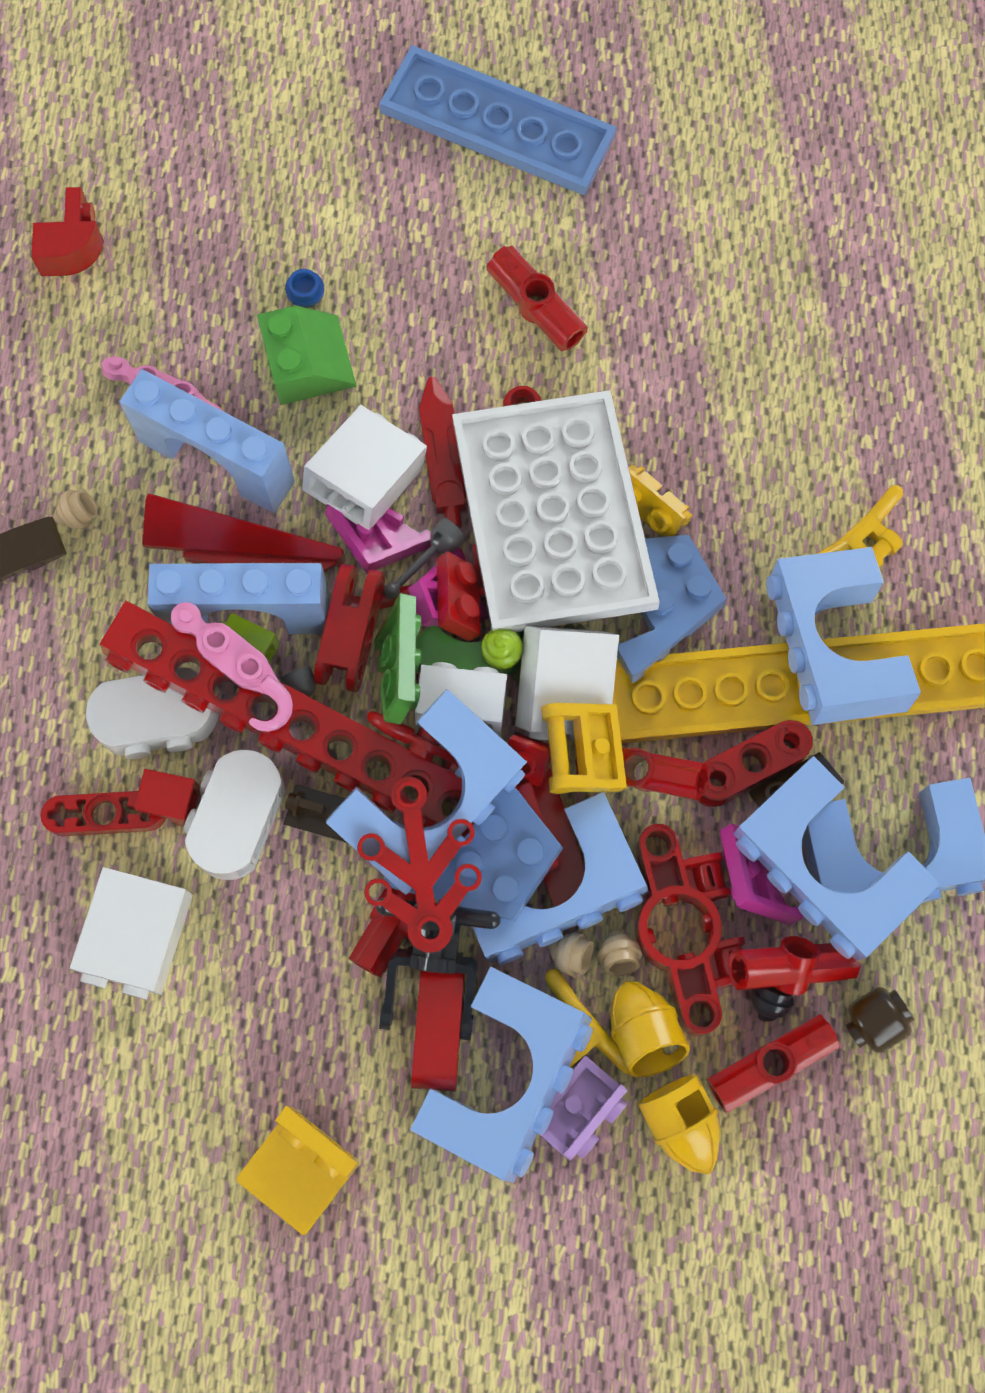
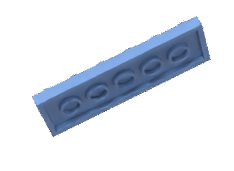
M413 45L408 50L379 103L380 113L584 196H586L616 136L617 129L614 125Z

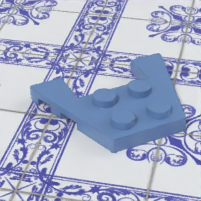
M689 535L645 539L660 603L658 610L641 612L650 632L618 644L617 658L631 683L643 677L645 671L656 661L660 662L670 653L671 648L685 636L688 638L725 606L726 597Z
M458 767L455 775L462 779L461 771ZM516 788L509 793L502 789L491 801L496 806L493 812L479 826L473 825L475 830L473 840L468 845L462 846L433 885L435 900L440 901L455 882L454 873L460 865L472 864L480 870L482 881L477 889L466 894L459 906L494 911L499 914L500 918L516 921L563 849ZM464 869L459 875V880L462 885L470 886L475 883L476 874L472 869ZM386 877L384 878V880H386L390 884L392 889L399 890L390 880H388ZM412 888L409 893L415 894V890Z

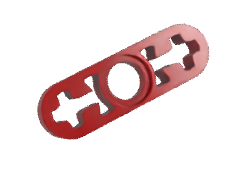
M138 791L54 796L45 802L40 814L44 827L61 837L149 832L160 828L166 818L150 814L149 821L144 822V819L139 814H126L129 822L123 824L125 809L122 803L128 801L127 807L130 810H136L134 805ZM102 803H111L116 809L114 819L106 825L96 824L93 818L96 807ZM85 804L83 809L85 826H81L82 820L78 817L66 818L64 826H60L57 821L52 819L53 814L60 812L61 806H64L70 813H82L80 805Z

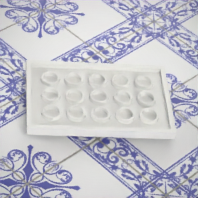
M610 390L452 414L492 631L509 629L515 632H522L525 626L553 627L658 610L660 602Z

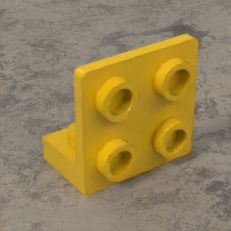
M286 1105L275 1119L278 1123L239 1173L236 1180L301 1235H306L361 1162L295 1108Z

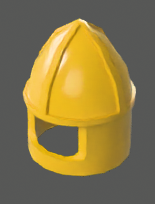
M624 981L614 994L610 1019L612 1039L618 1045L629 1074L633 1077H648L671 1069L683 1061L690 1052L689 1044L677 1021L678 1015L675 1007L670 1006L662 995L640 982ZM680 1045L673 1053H664L663 1047Z
M690 1074L674 1080L651 1092L637 1103L654 1137V1143L659 1145L668 1157L691 1172L706 1175L713 1172L719 1152L721 1128L717 1116L718 1110L713 1107L697 1074Z

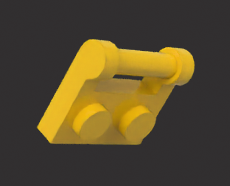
M550 703L541 707L542 721L547 722L553 777L549 778L550 793L620 792L627 788L616 704ZM564 720L573 721L579 775H570Z

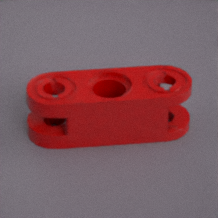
M342 564L336 576L314 669V682L324 686L327 684L330 675L332 676L334 668L345 670L346 689L356 693L361 686L383 597L385 573L371 569L366 576L361 597L355 596L358 576L357 567Z
M783 721L704 762L708 765V781L706 790L701 796L699 803L707 807L722 806L801 763L813 746V737L810 730L799 721ZM784 742L790 743L792 748H788ZM753 756L757 758L761 764V771L754 773L746 770L742 764V757ZM709 779L717 780L721 787L712 785Z

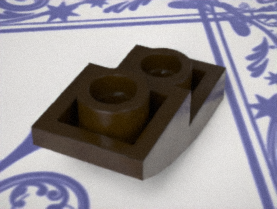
M48 516L0 534V582L24 570H36L67 554L53 517Z

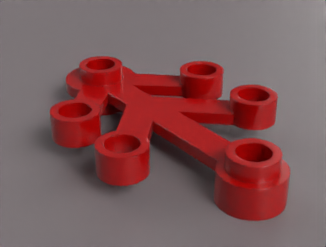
M404 777L398 780L392 787L391 801L403 813L410 864L387 848L383 839L374 833L362 836L358 842L357 849L363 859L376 861L415 890L417 909L392 893L390 884L381 878L370 880L365 887L364 894L366 900L371 905L383 906L408 925V937L414 947L420 951L432 953L443 949L451 940L453 926L450 917L466 894L479 887L482 881V874L475 865H460L454 873L455 882L438 904L435 905L433 885L462 846L468 845L473 840L475 830L468 820L456 819L452 821L447 828L446 838L428 861L420 810L426 802L427 791L424 784L417 778ZM406 786H412L417 790V800L412 804L404 803L400 798V792ZM457 824H464L469 829V836L464 841H457L452 835V830ZM368 838H374L380 844V850L374 856L366 855L363 852L362 844ZM464 869H472L476 874L475 883L470 886L462 885L459 880L460 873ZM376 883L383 884L387 889L386 897L380 901L372 899L369 894L370 887ZM433 921L438 924L439 932L434 938H426L422 935L421 928L424 923Z

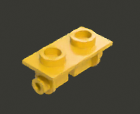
M632 464L628 469L640 518L660 536H675L679 528H684L693 518V515L689 512L690 507L682 503L670 491L661 496L658 492L662 485L648 474L645 468L642 466L637 468Z

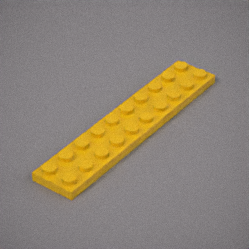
M985 623L821 639L836 654L855 661H870L908 655L921 694L908 712L838 722L985 708ZM788 643L668 654L660 662L656 661L645 671L644 676L634 683H631L619 659H617L612 704L617 705L621 743L766 730L787 720H795L805 725H812L808 711H804L800 704V683L797 673H792L789 667Z

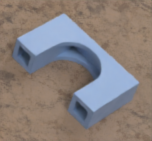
M143 369L139 371L119 401L141 444L172 460L184 442L194 446L213 458L230 473L241 497L273 514L276 513L295 482L284 443Z
M872 547L780 558L777 560L771 575L767 577V594L770 600H775L778 610V630L781 636L786 637L789 647V667L792 673H797L800 683V704L804 711H808L812 725L908 712L921 694L908 655L870 661L850 660L829 649L821 640L816 630L815 615L830 608L873 602L884 581Z
M321 563L149 564L147 605L155 616L172 624L170 617L173 608L180 603L188 602L197 606L203 621L208 623V613L221 610H253L269 613L281 618L285 623L288 634H323L330 605V593Z
M448 689L416 721L454 757L462 775V792L455 809L443 821L432 826L423 827L428 861L446 838L447 828L452 821L465 819L470 823L474 822L477 826L482 824L496 807L491 801L502 789L509 793L525 776L521 768L527 763L526 760ZM357 787L327 818L326 823L357 852L360 838L366 834L374 833L383 839L387 848L410 864L405 826L390 818ZM464 824L455 825L452 830L454 839L457 841L466 840L461 834L468 827ZM374 838L366 839L362 844L363 852L369 856L376 855L380 850L379 842ZM369 861L405 895L412 889V887L376 861Z
M813 756L742 823L733 835L738 839L736 842L738 849L752 862L758 859L769 871L767 874L769 881L780 892L786 894L789 891L801 903L798 907L801 914L814 926L821 924L833 936L830 939L833 947L845 958L850 959L853 957L856 961L867 958L941 883L908 851L898 857L864 891L848 894L839 893L819 884L811 876L803 860L801 848L803 834L809 822L845 787Z
M971 778L928 785L919 792L930 841L929 853L923 866L941 884L922 903L941 899L942 891L956 889L958 896L984 891L982 884H985V833ZM846 799L830 801L809 822L803 834L802 842L809 873L819 884L835 892L848 894L864 891L882 872L867 863L857 848Z
M604 792L564 809L585 858L584 877L576 893L563 904L553 908L534 909L525 906L515 922L500 918V925L495 929L473 927L484 956L490 963L497 960L499 965L510 963L524 955L522 949L535 943H538L539 947L551 945L564 937L562 931L578 925L580 930L589 928L603 920L602 914L618 907L619 912H623L643 902L641 896L649 893L647 885Z
M490 966L471 1007L515 1029L525 1039L533 1059V1074L526 1093L515 1105L504 1111L492 1114L480 1113L442 1092L430 1089L410 1130L497 1178L514 1183L517 1176L523 1177L532 1162L534 1153L530 1151V1148L537 1134L543 1135L552 1120L554 1111L550 1109V1106L557 1092L562 1094L572 1078L573 1069L569 1066L576 1052H582L591 1038L593 1028L589 1025L592 1018L586 1013Z

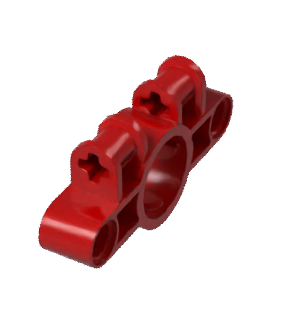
M653 824L642 832L636 845V854L641 874L649 893L647 894L648 901L643 906L636 921L635 937L645 959L656 968L666 971L681 1028L689 1035L704 1036L714 1031L720 1025L722 1009L717 990L734 986L730 982L728 960L731 952L743 950L742 946L746 943L744 936L720 941L722 923L719 912L713 902L732 896L731 888L726 887L720 862L724 860L722 853H710L683 859L675 832L667 825ZM651 837L661 838L665 841L668 852L662 856L651 854L647 850L646 840ZM681 900L692 904L702 913L703 934L708 933V939L700 955L695 957L694 952L677 956L674 960L663 956L653 946L656 943L652 928H647V920L650 912L656 905L663 903L664 907L675 906ZM693 1004H701L708 1009L710 1021L706 1027H698L691 1022L689 1009Z

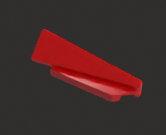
M148 493L146 496L143 547L184 551L183 558L187 562L195 564L321 563L324 572L336 565L339 568L345 563L344 551L340 547Z

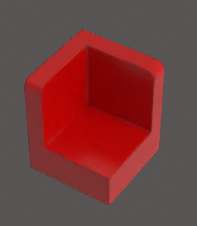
M144 769L134 808L138 812L165 817L175 825L184 826L188 814L192 809L196 808L200 786L192 778Z

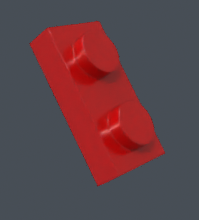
M447 551L436 559L438 626L470 642L481 635L478 567Z

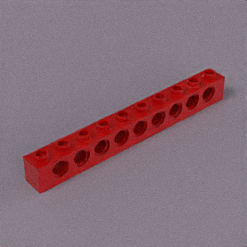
M126 600L99 644L103 654L107 656L105 661L112 667L124 673H128L131 668L145 675L143 681L150 687L166 693L169 688L183 695L181 701L188 707L204 713L207 708L221 715L219 721L226 727L242 733L245 728L259 735L257 741L264 747L280 753L283 748L297 755L295 761L302 767L318 773L321 768L335 775L334 783L350 792L357 787L373 795L371 801L388 812L394 813L396 809L391 801L392 787L398 780L404 777L417 778L426 788L427 799L424 806L420 808L423 827L435 825L446 818L442 812L443 802L447 800L459 802L462 792V779L457 777L455 773L414 754L402 745L282 682L280 683L291 694L293 702L292 715L288 722L278 730L270 732L260 731L250 726L249 720L251 718L257 719L252 714V709L257 703L269 702L276 709V713L272 718L260 721H269L276 716L278 712L277 703L266 694L238 686L204 659L198 651L195 636L177 631L172 624ZM153 642L162 647L161 653L154 659H144L139 656L140 648L146 643ZM186 662L195 663L200 667L199 674L190 680L182 679L176 674L178 667ZM220 683H233L238 688L237 694L229 700L218 698L214 694V690ZM304 721L312 726L314 733L309 739L298 740L291 735L290 727L296 722ZM335 741H343L349 745L352 754L345 760H336L329 755L328 746ZM372 761H381L388 767L389 776L383 780H373L367 775L365 766ZM403 788L400 792L401 800L407 804L414 803L415 800L408 798ZM467 828L461 834L464 838L469 833V829Z

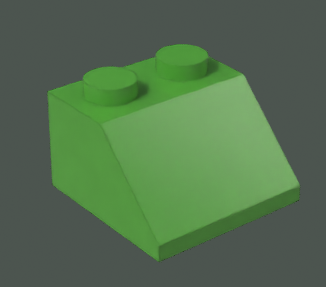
M296 305L257 314L280 405L357 387L338 315Z

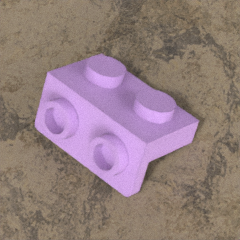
M585 1055L573 1069L572 1078L562 1094L557 1092L550 1106V1109L554 1111L552 1120L545 1133L540 1136L567 1160L571 1161L575 1155H578L583 1160L599 1140L594 1134L598 1126L604 1119L612 1124L628 1104L622 1099L628 1089L622 1084H618Z

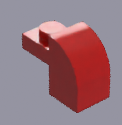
M66 187L64 222L33 223L31 258L41 277L69 276L80 273L89 268L101 254L104 240L95 221L94 205L92 202H87L81 187Z

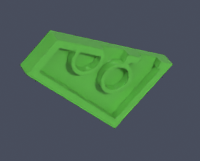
M402 593L399 594L374 638L375 649L382 650L381 657H378L376 663L377 671L384 673L380 686L384 722L401 725L410 709L415 710L418 705L420 685L415 684V673L418 670L421 659V651L416 649V638L421 626V616L416 614V597Z

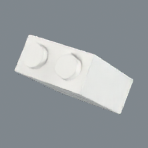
M360 405L304 466L302 490L325 505L329 504L340 511L344 517L355 524H360L370 530L421 472L427 445L420 442L413 434L406 433L389 423L382 415L373 413Z
M525 626L515 726L529 731V738L549 740L547 722L542 721L541 707L550 703L612 704L619 635L596 630ZM564 720L565 734H568L569 740L575 741L573 721Z
M103 867L69 969L82 973L80 982L106 988L107 982L111 981L124 985L122 993L147 1000L149 992L162 995L193 895L180 887Z

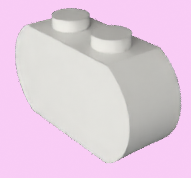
M187 667L177 669L176 672L178 677L185 680L193 679L199 674ZM145 675L102 682L91 694L86 707V720L92 734L110 752L119 756L125 755L126 759L145 758L151 755L150 750L167 748L169 752L191 749L192 743L203 741L212 733L219 714L207 708L204 713L188 707L181 701L183 695L169 688L166 693L150 687L143 681Z
M237 750L218 759L214 770L209 769L206 772L200 787V793L204 795L198 809L190 811L184 825V833H187L185 844L190 857L207 874L223 880L238 879L255 870L286 793L284 781L278 769L268 757L252 750Z

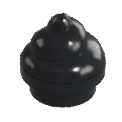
M775 987L751 990L750 998L753 1008L758 1012V1018L763 1022L783 1018L793 1008V995L783 993Z

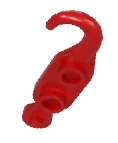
M376 711L367 713L368 722L377 729L405 744L412 742L409 751L429 761H432L434 756L437 755L447 760L445 768L454 773L459 766L454 757L422 727L419 728L416 734L413 728L403 723L399 725L384 722L383 715Z

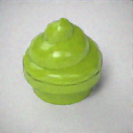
M490 630L482 640V657L493 668H511L522 657L523 642L520 636L513 630Z

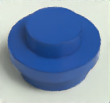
M309 269L296 270L290 275L285 285L288 300L296 306L304 308L315 306L324 296V283L321 277Z

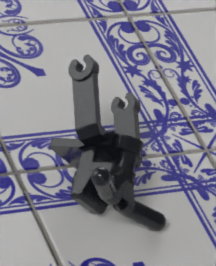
M404 900L417 909L416 901ZM376 906L379 914L396 917L383 906ZM458 906L450 917L453 926L451 940L443 949L427 953L418 950L414 945L409 946L408 949L398 948L390 956L388 963L385 998L381 1009L379 1029H391L398 966H409L411 969L436 973L454 974L456 972L467 976L460 1039L471 1041L474 1019L471 1005L474 1001L478 966L473 958L463 957L464 952H457L461 925L495 929L501 922L499 914L494 911ZM433 921L424 923L421 928L422 935L426 938H434L439 932L438 924Z

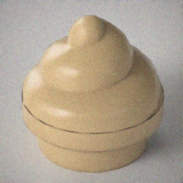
M68 490L59 497L54 521L72 529H84L90 526L91 520L97 517L96 504L85 490Z
M614 929L608 934L598 953L599 963L605 967L606 973L611 976H624L635 972L640 966L639 960L642 957L639 943L631 939L629 935L621 933L618 929Z
M579 932L563 935L564 937L561 940L548 945L551 957L562 973L570 976L576 973L584 975L590 968L595 947L594 943L587 940L584 934Z

